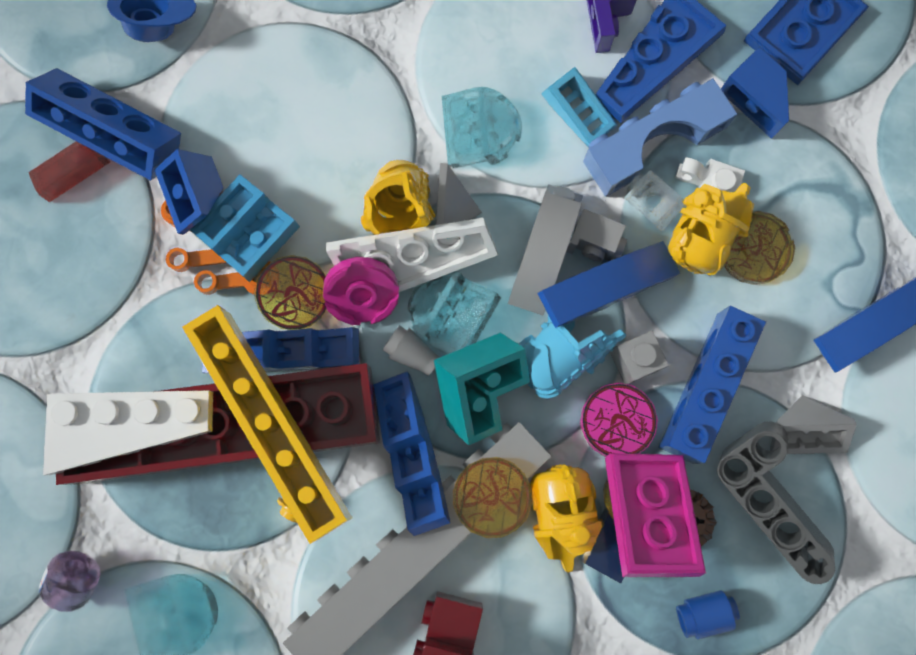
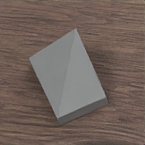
M440 163L436 225L475 219L482 212L448 163Z
M804 395L776 422L788 434L787 454L848 453L857 425L853 418ZM774 437L772 438L770 450H775L780 446L779 441Z

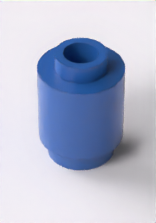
M722 590L685 599L684 604L676 606L679 624L686 638L695 636L699 640L733 631L736 628L735 621L740 620L739 609L732 596L727 597Z

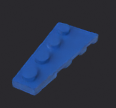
M664 0L661 6H657L651 15L649 23L642 32L638 33L632 42L631 48L624 58H621L597 91L596 96L606 110L622 123L719 39L725 32L726 24L697 0Z

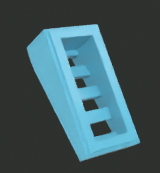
M576 67L572 68L541 93L547 103L587 147L594 139L609 133L617 126V123ZM569 86L573 92L564 98L561 91ZM579 97L582 103L575 109H572L570 103ZM589 108L592 113L581 121L578 115ZM598 118L602 124L590 133L586 127Z

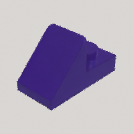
M586 0L596 53L610 51L614 38L619 35L618 17L631 15L637 0Z

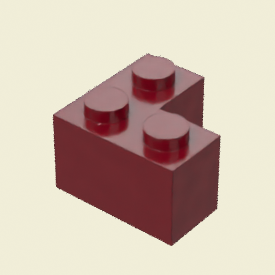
M437 591L435 601L427 600L421 624L428 625L425 641L417 639L413 655H474L473 649L483 612L482 603Z

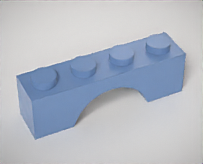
M714 78L702 85L699 82L689 85L680 93L681 97L672 102L668 99L659 102L649 111V115L640 120L637 116L633 117L619 127V132L610 137L607 134H603L588 145L589 149L583 162L605 197L638 178L643 170L642 148L650 139L660 135L673 134L682 136L698 145L730 125L737 116V112Z

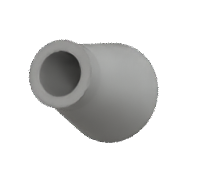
M400 325L383 348V351L390 355L388 359L421 371L427 376L435 369L434 360L440 358L410 327L406 330Z

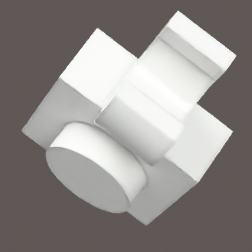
M686 157L683 164H679L675 178L683 182L699 186L698 188L706 184L721 191L735 192L742 183L745 170L714 159H710L704 167L701 162Z

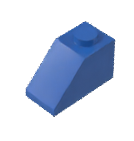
M759 47L728 77L721 90L729 101L772 139L789 121L787 71L780 66L776 57L767 54Z
M176 149L154 169L178 234L184 235L205 218L224 188L212 156Z

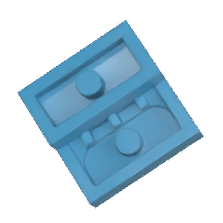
M239 174L217 198L209 214L191 228L190 231L250 282L300 226L292 217L270 201L262 191Z

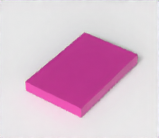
M609 453L605 458L622 577H700L706 574L684 456Z

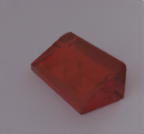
M76 141L28 173L38 195L51 202L111 161Z

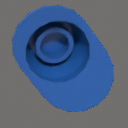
M108 0L107 2L109 13L121 22L124 32L132 39L140 42H156L167 39L174 32L175 25L190 19L196 12L197 7L194 0Z

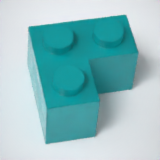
M501 332L434 360L446 424L468 445L502 431L497 397L530 383L525 348Z

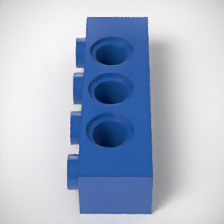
M58 68L26 82L25 114L150 181L157 177L154 169L180 147L181 133Z
M731 305L717 313L659 444V448L673 455H683L684 460L692 464L706 462L766 321Z

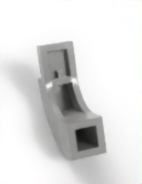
M548 184L508 304L542 316L544 315L546 309L537 293L555 285L580 211L583 195L574 193L566 187H555Z

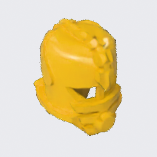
M393 160L384 165L378 171L372 186L364 195V211L361 216L363 228L367 232L371 231L374 235L427 227L434 220L433 218L436 217L428 202L430 193L428 173L422 168H418L417 164L406 160Z
M742 183L735 192L721 191L718 188L704 184L702 187L696 188L692 194L684 199L683 204L686 208H682L680 211L682 216L673 231L668 245V252L677 265H681L685 269L687 268L688 271L694 272V274L714 275L723 268L736 237H748L749 235L748 231L752 221L754 203L747 199L751 189L748 184Z
M565 464L553 465L546 472L537 473L531 479L533 510H536L538 524L533 526V532L547 558L560 560L564 571L572 572L574 558L593 549L594 543H596V539L604 524L602 519H598L595 504L596 490L589 474L579 467L567 466Z

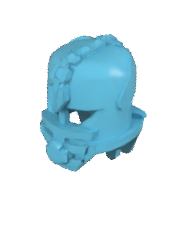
M548 315V322L540 325L542 331L536 338L533 335H529L519 343L526 350L530 377L528 386L531 389H535L536 395L541 398L557 397L561 394L562 390L571 385L572 381L577 380L584 371L593 374L595 372L594 368L599 363L602 364L605 361L607 354L614 350L616 344L621 342L626 337V334L621 329L611 335H607L604 331L599 330L578 343L570 334L575 327V321L555 328Z

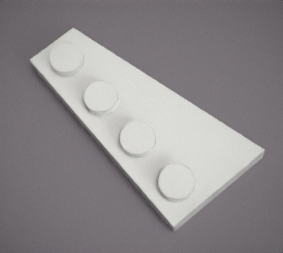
M484 218L326 243V252L334 266L343 260L354 257H368L385 263L395 273L399 284V292L498 255Z
M207 390L47 394L43 475L61 473L65 470L91 465L109 458L128 455L150 447L212 432L213 392Z

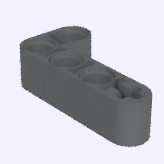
M763 422L726 447L722 452L717 467L718 476L721 482L805 581L812 584L826 583L835 573L834 548L769 471L785 459L788 449V434L778 423ZM764 436H771L779 441L780 446L775 450L768 451L759 445L758 440ZM731 459L742 460L748 469L743 472L732 471L728 467L727 461ZM758 490H764L769 492L774 499L768 503H762L757 501L752 494ZM784 522H791L796 524L800 530L795 533H786L779 528V525ZM808 552L814 559L808 560Z

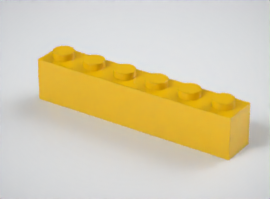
M217 305L182 326L309 544L318 541L353 518L232 315Z

